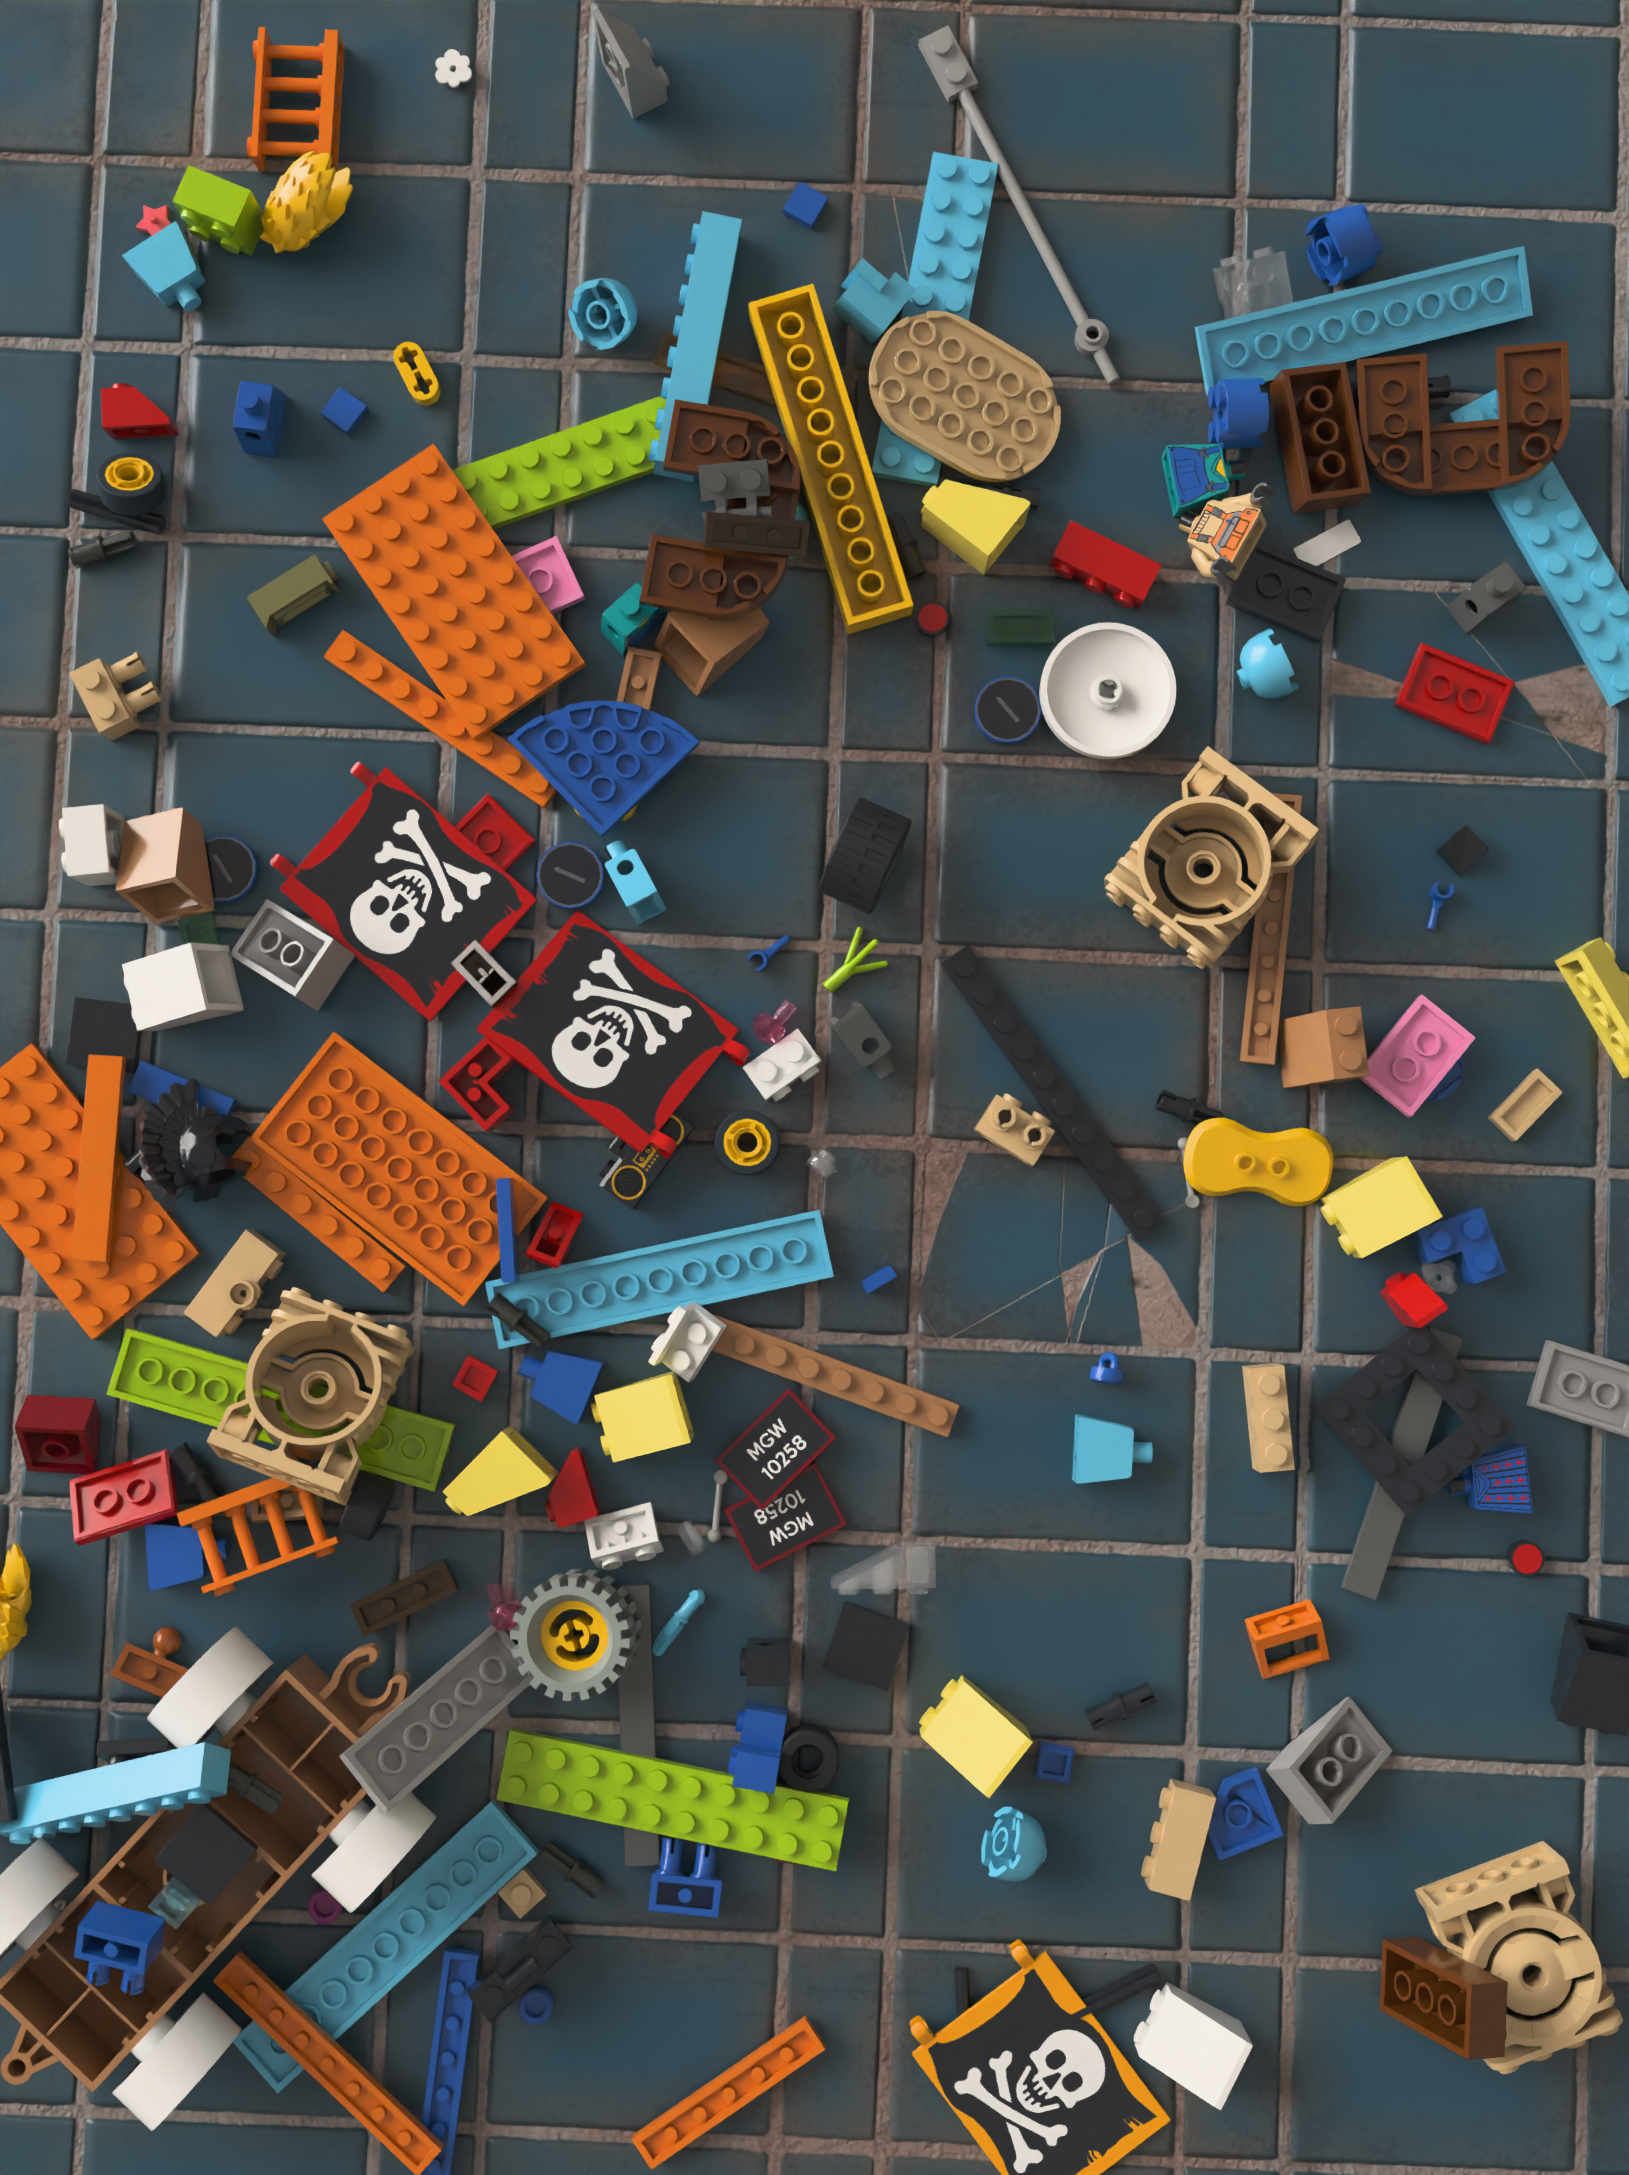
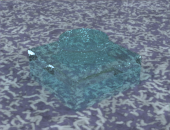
M172 1877L154 1897L148 1908L158 1916L166 1918V1922L177 1929L196 1908L201 1899L175 1877Z

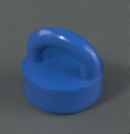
M1104 1353L1099 1359L1098 1366H1091V1381L1113 1385L1124 1384L1125 1371L1119 1370V1358L1115 1353ZM1108 1361H1111L1110 1368H1106Z

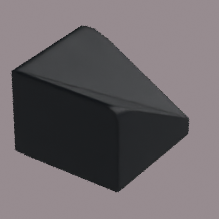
M1466 824L1445 841L1436 852L1459 876L1484 855L1489 848Z

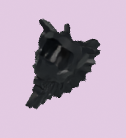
M195 1079L188 1081L184 1086L175 1082L169 1087V1094H160L158 1105L149 1103L147 1110L140 1114L142 1123L139 1125L140 1144L138 1149L140 1157L138 1163L142 1168L141 1178L145 1181L146 1189L151 1192L155 1201L160 1202L164 1211L173 1212L176 1200L184 1195L187 1188L193 1190L194 1202L207 1201L210 1198L218 1197L217 1186L237 1177L245 1176L253 1164L239 1158L227 1157L218 1149L219 1145L232 1144L234 1139L240 1134L252 1136L253 1131L240 1118L230 1115H218V1111L210 1106L204 1105L203 1108H198L197 1094L199 1083Z

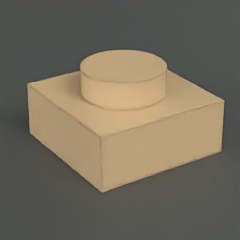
M524 1866L497 1893L521 1919L546 1896L548 1891L530 1870Z

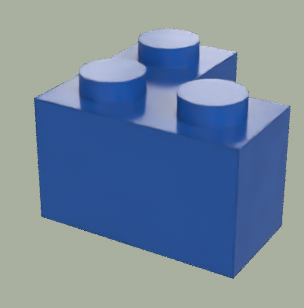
M1470 1207L1442 1217L1409 1234L1419 1262L1430 1263L1452 1255L1462 1283L1476 1284L1506 1273L1482 1207Z
M747 1701L746 1710H738L735 1731L742 1733L739 1746L732 1745L727 1774L734 1775L733 1787L774 1794L788 1708Z

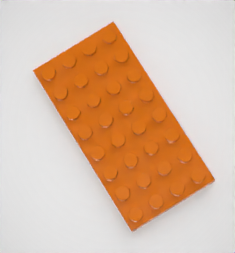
M434 443L322 518L474 741L586 666L578 651Z
M337 1032L331 1034L250 1137V1140L462 1306L467 1305L500 1262L496 1180L498 1178H514L517 1239L549 1199L543 1192Z
M31 1043L0 1068V1225L91 1340H96L203 1253L169 1211H164L160 1202L153 1199L151 1192L146 1189L145 1181L141 1178V1175L135 1177L126 1168L122 1161L127 1158L119 1149L109 1262L71 1260L84 1104L39 1047Z

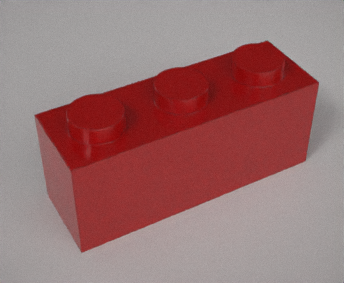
M1070 520L1049 566L1055 568V573L1063 578L1072 579L1074 577L1084 582V586L1094 593L1102 594L1104 592L1114 597V601L1122 607L1140 609L1161 564Z

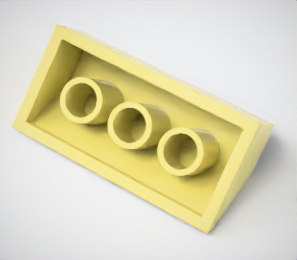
M1600 937L1555 960V963L1622 1078H1629V976L1625 972L1620 971L1614 961L1616 959L1614 950L1607 942H1603Z

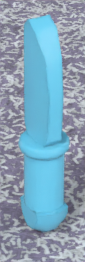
M696 1589L689 1593L688 1599L678 1611L674 1612V1616L656 1637L652 1648L653 1655L662 1656L683 1629L684 1624H688L689 1618L705 1601L704 1591Z

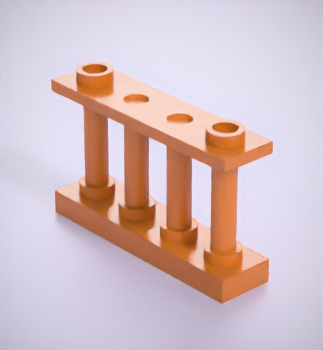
M259 27L258 40L253 41L256 76L252 137L247 138L248 157L252 158L258 171L265 172L266 155L301 157L310 151L317 152L316 155L330 153L332 156L331 168L334 167L336 172H338L345 45L339 31L325 29L324 43H320L319 46L273 45L266 28ZM272 59L320 61V64L323 65L322 75H318L317 79L271 77ZM270 91L318 93L319 97H321L320 107H316L315 111L269 109ZM268 123L316 125L317 129H319L318 140L314 139L313 143L267 141Z
M316 1463L308 1464L313 1470L317 1469ZM274 1478L176 1513L181 1527L191 1525L193 1530L197 1529L214 1580L213 1583L202 1586L201 1589L203 1594L213 1591L215 1597L235 1590L234 1583L306 1555L314 1553L315 1558L318 1559L336 1552L334 1545L343 1542L341 1535L328 1539L313 1493ZM291 1487L293 1493H298L314 1541V1545L296 1552L294 1551L277 1500L280 1499V1491ZM259 1500L260 1505L265 1507L281 1554L280 1558L264 1564L260 1562L244 1514L247 1511L245 1504ZM224 1512L227 1518H231L248 1569L229 1577L227 1576L210 1525L213 1524V1516Z

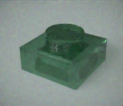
M210 911L178 919L183 945L187 943L221 945L213 912Z

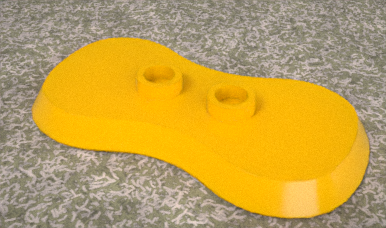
M1212 1118L1199 1123L1190 1133L1185 1146L1183 1166L1188 1183L1202 1194L1225 1196L1237 1192L1251 1191L1265 1194L1288 1206L1300 1207L1316 1202L1326 1192L1332 1176L1333 1152L1327 1139L1311 1129L1293 1128L1276 1133H1263L1253 1131L1231 1119Z

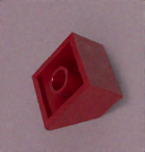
M27 1395L14 1426L27 1470L70 1474H90L98 1470L101 1418L96 1399Z

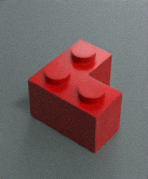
M483 1038L438 1080L486 1132L491 1133L516 1110L493 1084L514 1066L517 1061L486 1038Z

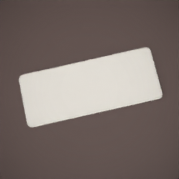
M1346 520L1295 547L1294 552L1298 559L1318 566L1359 544L1361 539L1351 521Z

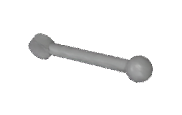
M1186 1137L1180 1138L1178 1141V1148L1182 1150L1183 1159L1188 1140ZM1186 1180L1188 1196L1185 1199V1204L1189 1208H1196L1200 1200L1195 1195L1194 1188Z
M718 1470L714 1474V1480L717 1484L712 1530L708 1532V1539L711 1542H718L721 1539L719 1521L723 1483L728 1478L724 1470Z

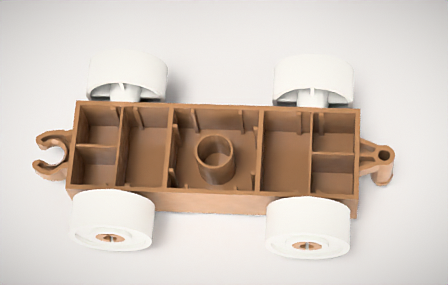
M234 1627L183 1675L147 1717V1720L176 1748L202 1743L216 1730L223 1736L216 1746L231 1750V1762L250 1774L256 1772L259 1780L284 1796L281 1805L273 1814L263 1810L245 1797L242 1800L239 1799V1794L228 1786L226 1795L210 1799L209 1804L259 1846L210 1906L206 1905L154 1860L199 1806V1804L186 1803L184 1808L179 1810L160 1809L156 1815L150 1816L63 1912L54 1905L74 1884L80 1873L43 1838L33 1843L0 1875V1960L17 1944L25 1951L19 1960L0 1979V2004L21 2023L12 2050L1 2063V2074L5 2081L14 2085L23 2084L35 2072L60 2061L93 2093L130 2052L139 2062L112 2094L153 2131L194 2088L242 2030L204 1992L194 2000L176 2021L166 2013L327 1836L337 1846L311 1876L350 1913L376 1889L416 1844L437 1816L412 1792L385 1814L381 1812L376 1804L370 1807L362 1800L367 1792L339 1757L402 1703L409 1693L411 1675L404 1670L399 1671L388 1682L387 1690L380 1697L369 1698L359 1691L356 1683L357 1675L363 1668L373 1665L380 1657L382 1649L379 1644L370 1643L357 1647L342 1659L332 1678L311 1658L304 1654L289 1666L257 1700L250 1692L275 1663L241 1630ZM97 1901L166 1918L162 1950L146 1971L145 1988L139 1994H130L131 1983H129L127 1993L121 1990L124 1970L111 1967V1978L107 1984L96 1986L97 1974L94 1975V1982L89 1984L86 1980L89 1961L74 1958L78 1925Z

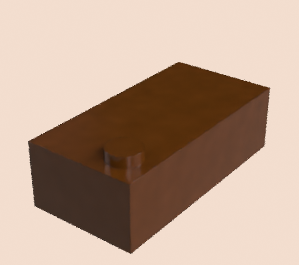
M1346 362L1281 370L1269 384V390L1293 515L1357 506L1371 493Z
M1419 1937L1383 1939L1380 2011L1467 2060L1505 2057L1507 1981Z

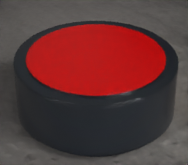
M936 601L924 603L916 613V627L921 634L927 637L940 636L946 631L949 624L947 608Z
M1516 1541L1507 1551L1509 1567L1522 1576H1533L1539 1573L1544 1566L1545 1557L1542 1549L1531 1541Z

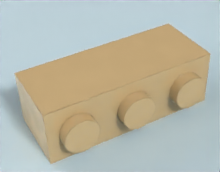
M245 1229L183 1313L215 1337H222L227 1333L232 1335L243 1321L240 1315L244 1310L243 1308L234 1309L228 1303L226 1294L228 1284L231 1281H236L240 1276H247L252 1278V1282L257 1283L261 1288L268 1278L274 1279L284 1266L281 1260L286 1253L254 1229ZM242 1290L240 1294L242 1297H245L247 1293L245 1290ZM261 1290V1295H260L259 1298H257V1300H256L257 1302H258V1300L261 1298V1296H262V1294H263V1292H264L263 1290Z
M1268 1363L1242 1366L1252 1469L1259 1473L1295 1470L1284 1365Z
M1171 1778L1168 1788L1164 1787L1162 1789L1159 1800V1808L1162 1809L1160 1821H1155L1152 1826L1150 1842L1154 1844L1151 1856L1146 1855L1141 1871V1875L1145 1877L1144 1880L1149 1890L1190 1901L1216 1797L1211 1789Z

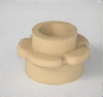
M240 1276L236 1281H231L226 1289L227 1299L230 1306L234 1309L243 1308V1310H250L256 1306V1300L260 1297L261 1290L257 1283L252 1282V1278ZM242 1290H245L247 1293L245 1297H242L240 1294Z

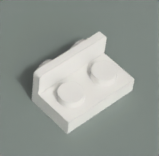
M796 1029L745 1065L743 1069L766 1101L773 1098L777 1102L792 1091L789 1085L800 1078L805 1082L820 1071L817 1065L822 1060L814 1052L800 1030Z
M692 1302L684 1307L678 1306L672 1312L667 1321L670 1326L666 1333H662L653 1343L651 1350L654 1352L648 1361L653 1366L661 1362L687 1382L694 1380L727 1326L696 1302Z
M651 1502L584 1520L591 1559L598 1569H617L623 1565V1562L634 1559L637 1561L650 1560L656 1556V1553L664 1551L663 1544L659 1539Z

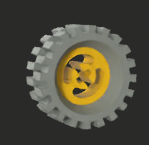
M581 1568L571 1569L565 1574L560 1572L533 1589L534 1591L522 1600L521 1604L523 1607L515 1612L512 1621L518 1622V1625L510 1630V1640H518V1644L511 1649L513 1659L522 1656L524 1663L518 1667V1670L522 1676L528 1671L531 1672L534 1678L529 1684L533 1688L537 1689L542 1684L547 1686L544 1695L554 1698L558 1693H563L562 1701H573L578 1695H580L581 1701L589 1699L596 1692L600 1694L608 1689L632 1664L635 1658L633 1653L639 1648L641 1638L636 1637V1633L641 1629L640 1619L633 1620L632 1616L638 1609L634 1601L627 1604L623 1597L629 1592L623 1586L618 1590L611 1586L615 1579L609 1575L600 1579L597 1578L599 1571L589 1569L585 1573H581ZM578 1609L587 1613H582L576 1618L573 1616L561 1626L560 1630L558 1629V1620L563 1611ZM573 1629H582L584 1635L582 1637L580 1634L574 1635ZM596 1635L599 1636L598 1647L594 1653L576 1655L570 1652L577 1651L580 1647L582 1649L594 1640Z

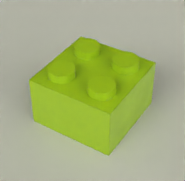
M188 165L172 202L181 214V219L190 228V233L206 242L209 239L215 240L232 253L239 254L241 251L252 256L263 231L261 222L263 211L251 190Z

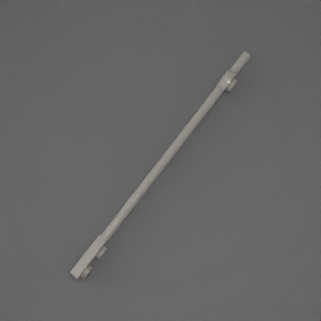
M949 25L919 39L918 47L947 102L950 103L959 99L991 162L998 163L997 173L1078 326L1074 336L1076 349L1085 356H1093L1108 385L1114 384L1120 377L1105 350L1109 338L1108 329L1103 322L1097 319H1089L977 106L971 92L978 88V81ZM1093 331L1098 337L1090 339L1086 333Z

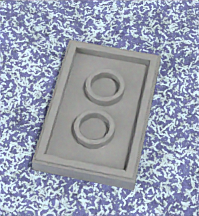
M1545 1340L1526 1405L1629 1437V1365Z

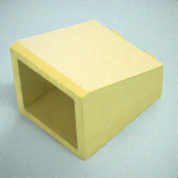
M945 479L938 488L935 485L932 486L924 496L922 503L925 505L921 510V514H923L921 527L982 575H985L1025 525L1031 503L1024 498Z
M1407 1156L1389 1158L1320 1198L1324 1205L1321 1207L1324 1218L1331 1226L1336 1225L1341 1234L1338 1237L1341 1247L1347 1255L1352 1254L1354 1258H1364L1443 1217Z
M675 1371L597 1393L594 1395L596 1402L591 1403L596 1423L602 1422L605 1435L600 1436L605 1456L611 1455L613 1463L690 1443L695 1437L678 1375Z
M511 1425L501 1431L442 1492L447 1496L445 1501L457 1514L463 1512L466 1516H470L547 1486L559 1472Z
M961 1675L958 1681L952 1679L945 1686L941 1693L943 1700L936 1709L931 1706L919 1721L922 1725L920 1735L979 1791L990 1798L1033 1741L1027 1727Z

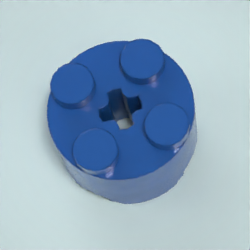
M1363 204L1344 206L1311 220L1307 225L1305 237L1311 235V245L1306 247L1310 265L1321 281L1326 279L1330 281L1329 286L1337 285L1370 271L1375 265L1377 255L1382 253L1383 245L1381 238L1374 234L1371 223L1368 220L1367 208Z
M1263 378L1221 379L1216 387L1209 388L1208 406L1213 408V422H1210L1208 425L1209 443L1219 444L1222 450L1263 447L1265 441H1259L1260 433H1267L1269 422L1268 393H1261L1259 386L1265 384Z

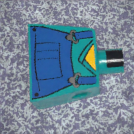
M1219 444L1168 445L1161 456L1174 518L1182 516L1185 511L1194 512L1202 509L1210 500L1221 501L1225 499L1230 491L1229 481L1245 478V467L1242 458L1224 461L1222 448Z
M638 582L602 614L601 634L623 657L627 655L628 646L636 647L666 619L669 613L663 608L640 605L642 585Z

